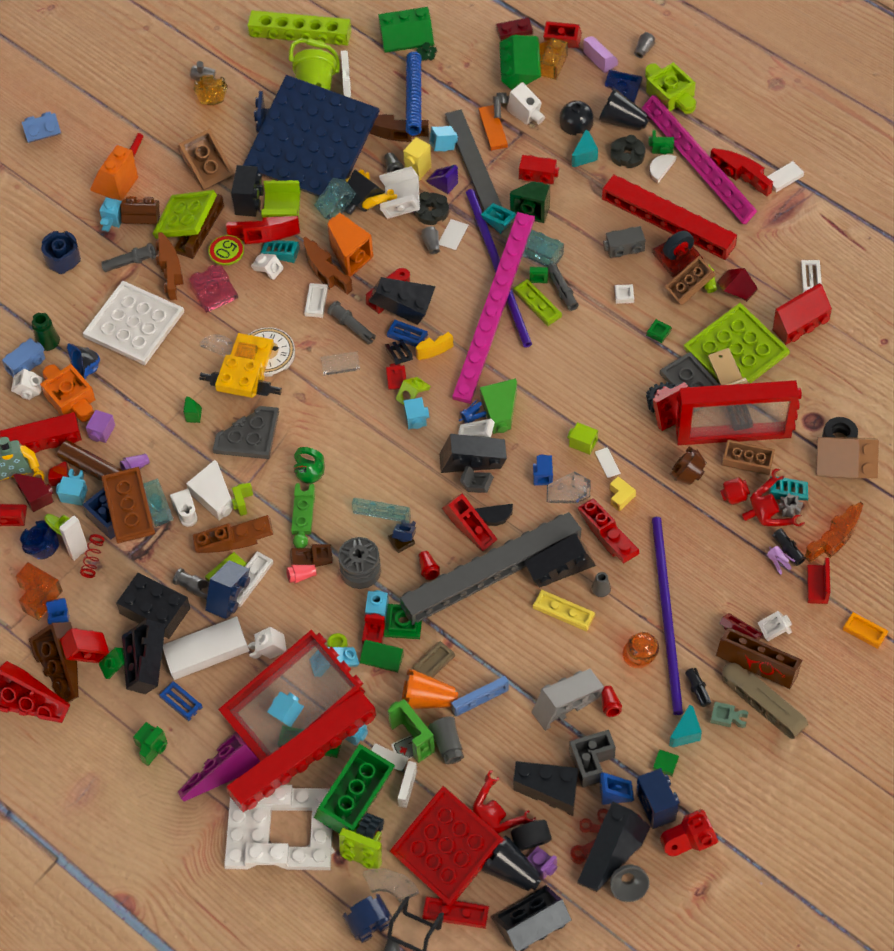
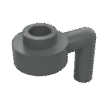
M496 93V96H493L494 118H501V103H508L509 100L507 93Z

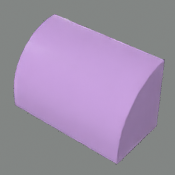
M595 37L584 39L583 53L604 73L618 65L617 58Z

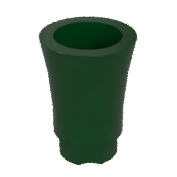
M36 313L32 320L35 342H39L43 346L44 351L53 350L58 346L60 336L56 332L48 314Z

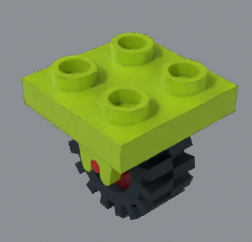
M366 813L354 832L342 828L339 834L340 855L348 861L361 863L365 868L379 870L382 864V843L380 841L384 819Z

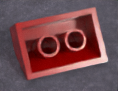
M822 284L815 285L776 308L772 330L785 345L797 341L802 335L811 333L817 326L824 325L830 320L832 308Z

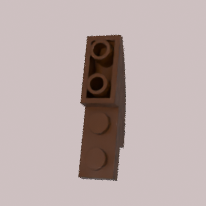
M378 115L370 134L393 141L411 142L412 137H429V121L421 120V133L412 136L406 132V120H394V115Z

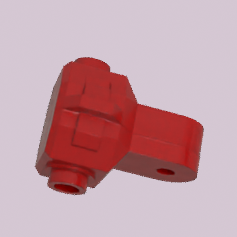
M703 809L683 816L681 824L664 831L660 836L662 847L669 856H677L691 849L702 851L718 843L717 836Z

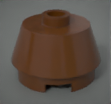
M689 446L686 449L687 453L678 459L672 468L673 471L669 474L675 478V481L691 485L695 480H699L705 472L703 469L707 462L698 449L695 450Z

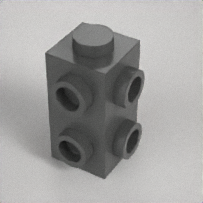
M641 226L630 227L606 233V241H603L605 252L608 251L610 258L621 257L645 251L646 240Z

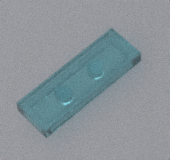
M353 498L352 508L354 514L399 522L404 519L406 523H410L411 514L409 507Z

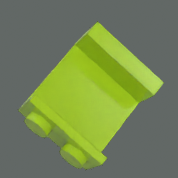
M264 181L265 201L264 209H262L261 213L262 220L263 217H299L301 194L299 181Z

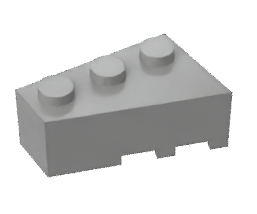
M591 669L583 672L578 671L572 677H565L553 685L548 684L544 686L540 691L541 693L532 710V714L546 731L551 728L550 724L558 718L561 721L566 719V713L573 709L579 711L597 700L604 686Z

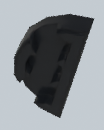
M513 504L475 508V510L487 525L498 526L504 524L513 514Z

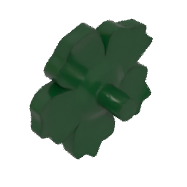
M425 42L422 48H417L416 52L421 55V61H427V58L432 61L434 60L435 53H437V47H430L429 42Z

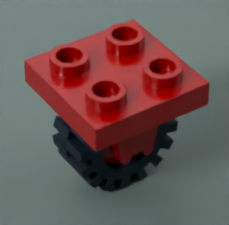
M661 382L659 386L655 384L654 388L650 387L649 391L647 390L646 392L648 408L652 413L655 412L657 425L661 431L676 424L680 388L689 387L685 382L678 386H675L674 383L670 385V382H666V384Z

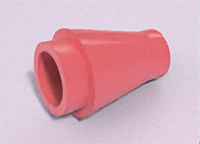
M314 564L291 565V567L286 568L289 583L294 582L296 584L317 575Z

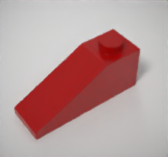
M463 493L442 507V510L452 523L482 552L498 540Z

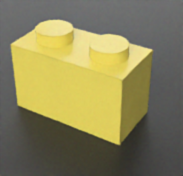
M415 137L403 151L405 168L412 166L420 181L431 168L430 144Z

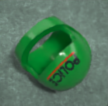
M300 447L296 450L294 454L297 462L294 465L296 477L301 482L307 484L319 481L325 471L322 453L309 447ZM300 454L311 455L315 461L305 459Z

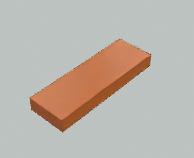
M494 105L478 108L491 151L507 148L508 143L500 118H494Z

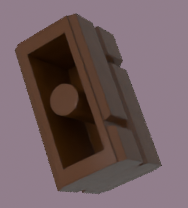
M134 196L126 197L121 202V222L123 224H157L160 219L159 200H154V197H144L143 200L136 199Z

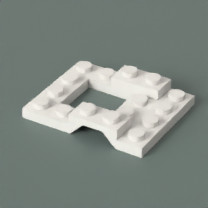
M281 785L275 789V792L270 797H264L255 808L244 813L230 797L225 869H249L257 865H275L287 870H331L333 830L314 818L317 808L330 789L293 788L292 785ZM312 811L310 847H289L288 843H269L271 812Z

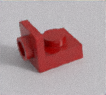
M389 364L390 367H386L388 390L400 389L403 381L406 380L405 365Z

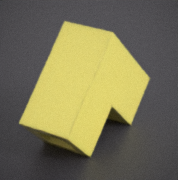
M619 476L610 483V491L615 494L611 498V505L620 512L636 497V490Z

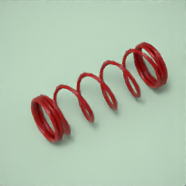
M98 534L89 536L90 543L103 546L105 540L103 536ZM92 537L100 538L103 541H96ZM90 543L87 544V547L89 549L87 551H92L93 553L97 554L101 553L100 550L90 549ZM87 551L85 552L86 558H84L83 560L84 564V561L87 558H89L92 561H99V559L96 557H88ZM85 564L81 567L80 574L86 578H93L96 573L92 569H97V567Z

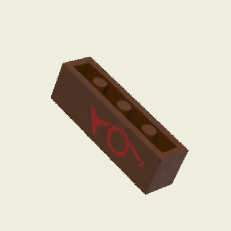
M729 627L721 637L716 653L717 657L731 663H736L743 669L788 689L792 687L797 679L803 661Z

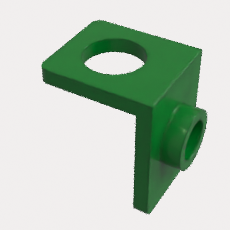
M115 647L99 663L106 679H110L124 665L123 648Z

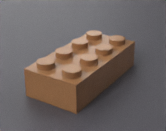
M698 256L665 287L683 305L716 274Z
M728 440L722 466L770 475L775 449Z

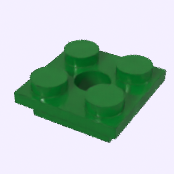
M388 604L384 637L420 639L422 621L415 622L414 625L411 624L410 620L406 623H401L399 619L406 617L401 609L400 604Z

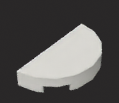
M661 155L652 160L650 174L656 183L660 182L674 164L676 156Z

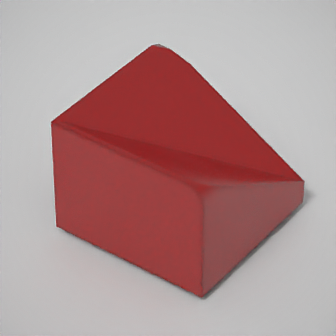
M62 462L49 469L48 481L51 487L57 486L63 476L69 477L67 462Z

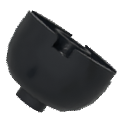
M574 100L568 102L560 111V127L567 134L577 135V133H582L583 135L585 130L590 131L593 127V111L583 101Z

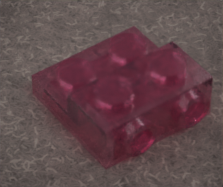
M221 264L218 266L211 265L207 271L203 273L196 272L189 278L190 288L206 313L238 299V294Z

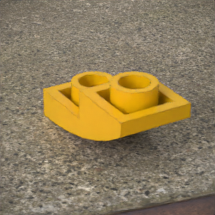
M447 332L444 335H440L435 341L430 337L425 341H421L415 347L416 358L418 360L428 359L453 347V335Z

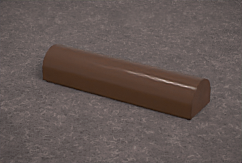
M69 440L63 442L57 452L58 458L102 481L101 476L123 471Z

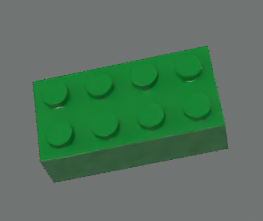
M359 744L317 808L314 818L339 834L342 828L354 832L387 782L395 765Z

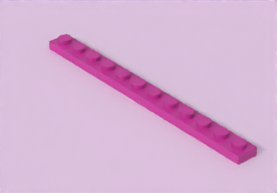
M519 212L516 214L452 396L453 400L468 404L472 402L533 227L535 216Z

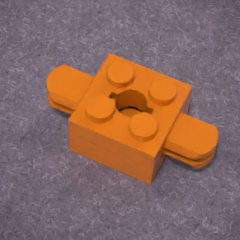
M54 364L46 366L43 370L45 381L40 384L44 397L60 415L75 412L77 418L82 422L89 421L94 413L90 403L96 400L92 387L72 364L62 370Z

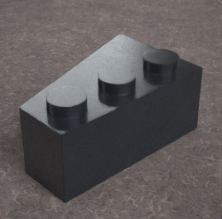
M381 277L373 288L369 302L418 325L426 315L436 286Z
M450 434L439 453L441 473L463 472L466 466H470L473 471L501 469L507 459L505 439Z
M146 619L122 635L127 690L147 694L158 687L166 624Z

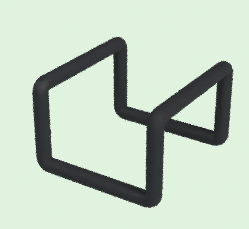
M406 896L390 920L387 937L389 940L413 951H427L428 941L435 929L440 930L442 927L444 913L441 912L434 923L407 912L409 897ZM402 909L405 916L431 927L425 936L423 950L392 936L394 922Z

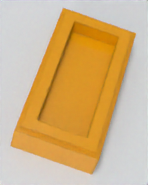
M852 612L843 627V631L879 649L888 634V630Z

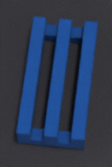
M395 319L387 332V337L397 341L403 339L405 344L414 347L421 341H425V337L427 338L428 331Z
M174 681L159 694L164 702L188 722L193 715L197 714L198 710L203 708L201 703ZM174 688L178 693H180L184 698H186L190 703H192L194 707L192 708L191 706H189L185 701H183L171 690ZM166 694L170 695L174 700H176L180 705H182V706H183L186 710H188L189 712L187 713L186 711H184V710H183L180 706H178L173 700H171Z

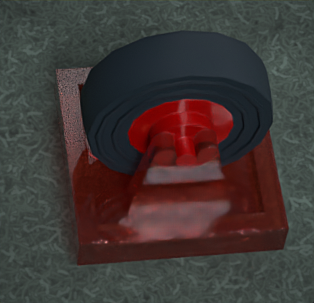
M687 231L677 232L669 237L666 242L652 250L654 256L672 278L681 273L698 256L703 259L693 246V236Z

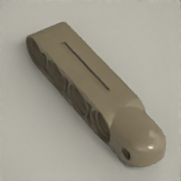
M728 663L724 666L722 672L724 682L786 736L794 739L808 725V721L800 712L754 674L748 673L736 663Z

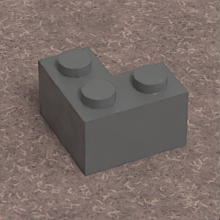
M609 730L569 741V753L575 768H578V777L582 788L600 783V774L603 771L599 762L615 758L616 747Z

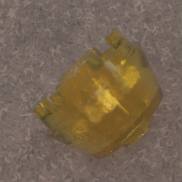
M206 75L200 77V81H194L195 86L193 90L201 104L217 105L224 101L228 87L224 77L221 76L220 79L214 78V75Z

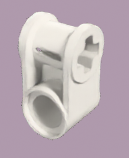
M189 489L170 494L173 507L182 525L186 527L195 525L198 519Z

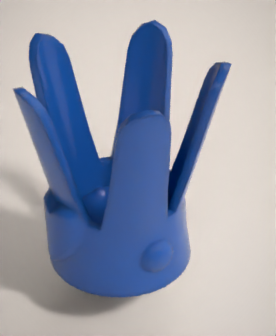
M476 399L467 409L461 411L460 415L462 418L459 421L463 420L465 423H470L485 417L486 411L477 413L482 402L475 404L477 402Z

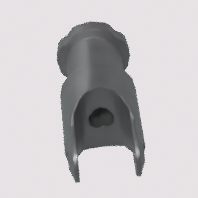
M182 568L178 569L174 575L173 584H179L187 588V591L207 600V594L201 592V590L209 588V582L196 575L192 576L186 573Z

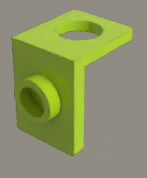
M418 377L406 379L403 381L395 399L404 405V391L410 393V399H415L419 392L429 390L431 386Z

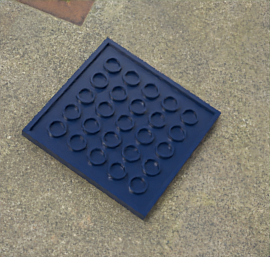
M286 75L243 166L258 167L259 174L275 181H299L300 190L337 204L344 189L345 180L349 178L380 110L375 106Z

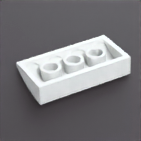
M237 616L163 645L167 664L174 680L249 652Z

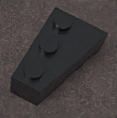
M576 533L525 561L534 582L539 588L596 566L587 547Z
M516 761L513 790L532 799L541 800L549 804V806L557 807L573 816L578 768Z

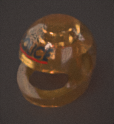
M643 631L631 636L623 648L624 661L632 668L648 666L656 659L659 653L657 639L650 633ZM627 652L633 659L640 661V663H635L631 661L627 655Z

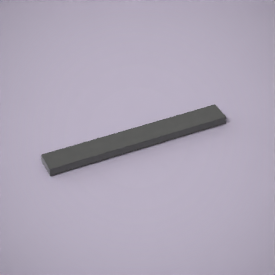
M462 109L445 113L448 125L457 133L458 140L456 145L483 210L485 211L492 203L502 207Z

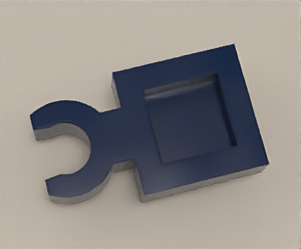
M404 519L401 520V524L395 526L392 538H397L402 542L412 541L416 532V522L406 523Z

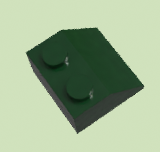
M532 181L510 192V211L516 214L519 212L535 216V222L545 223L550 208L549 184Z

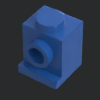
M538 455L536 457L537 463H533L534 486L553 485L552 455Z

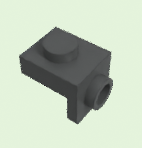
M466 466L461 475L460 482L468 492L487 493L494 477L491 473L474 472L470 466Z

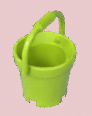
M310 38L298 39L291 44L289 61L292 62L295 78L331 90L332 76L340 72V61L336 51L329 45L324 44V42ZM306 43V45L317 48H325L333 55L320 49H305L293 57V50L297 44Z

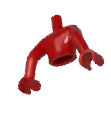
M774 469L771 474L772 477L752 494L750 501L753 509L742 514L745 521L756 516L763 526L795 525L801 527L805 524V522L800 524L796 522L797 518L802 515H795L793 518L771 519L772 516L780 512V509L772 493L766 496L762 495L778 480L784 479V476L776 477V473L781 469Z
M490 770L485 776V784L475 799L472 811L497 833L504 832L522 823L534 822L536 817L532 820L528 819L527 815L530 811L527 810L523 816L501 823L506 817L504 809L495 800L483 804L490 788L499 779V777L492 779L490 775L493 773V770Z

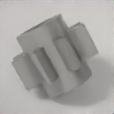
M788 493V496L785 498L781 496L778 507L782 510V516L793 518L795 515H800L803 502H799L798 495L794 496Z

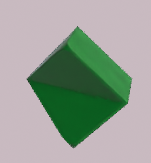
M186 396L183 411L185 421L200 423L202 407L192 398Z

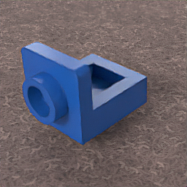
M65 598L46 602L49 625L51 623L69 622L70 616Z

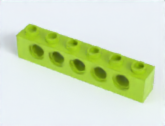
M251 10L248 31L249 37L289 41L310 38L322 41L324 44L348 46L351 35V21L344 18Z

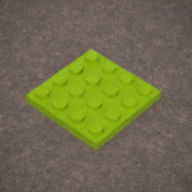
M741 303L737 304L684 344V349L688 353L691 352L718 383L719 381L708 358L710 354L729 348L742 378H746L749 383L755 381L790 354V350Z

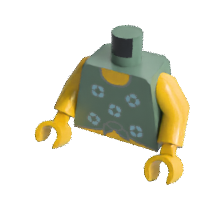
M8 437L0 438V481L13 478V475L16 473L23 475L32 473V469L34 471L33 477L40 474L44 480L45 474L38 468L40 465L34 451L26 446H22L18 440L9 441Z

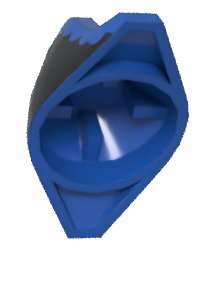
M68 343L67 350L71 363L86 380L88 375L97 371L100 357L88 347L85 348Z

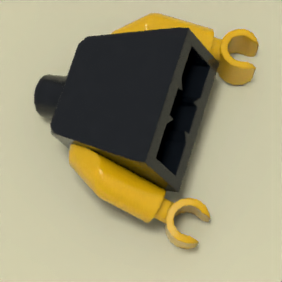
M362 169L353 171L351 177L345 180L342 196L349 200L343 210L352 215L357 207L366 212L380 203L398 198L392 189L387 190V194H385L384 190L370 181L369 172L365 173Z

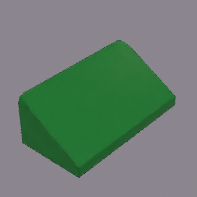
M365 640L360 664L398 673L404 652L402 648Z

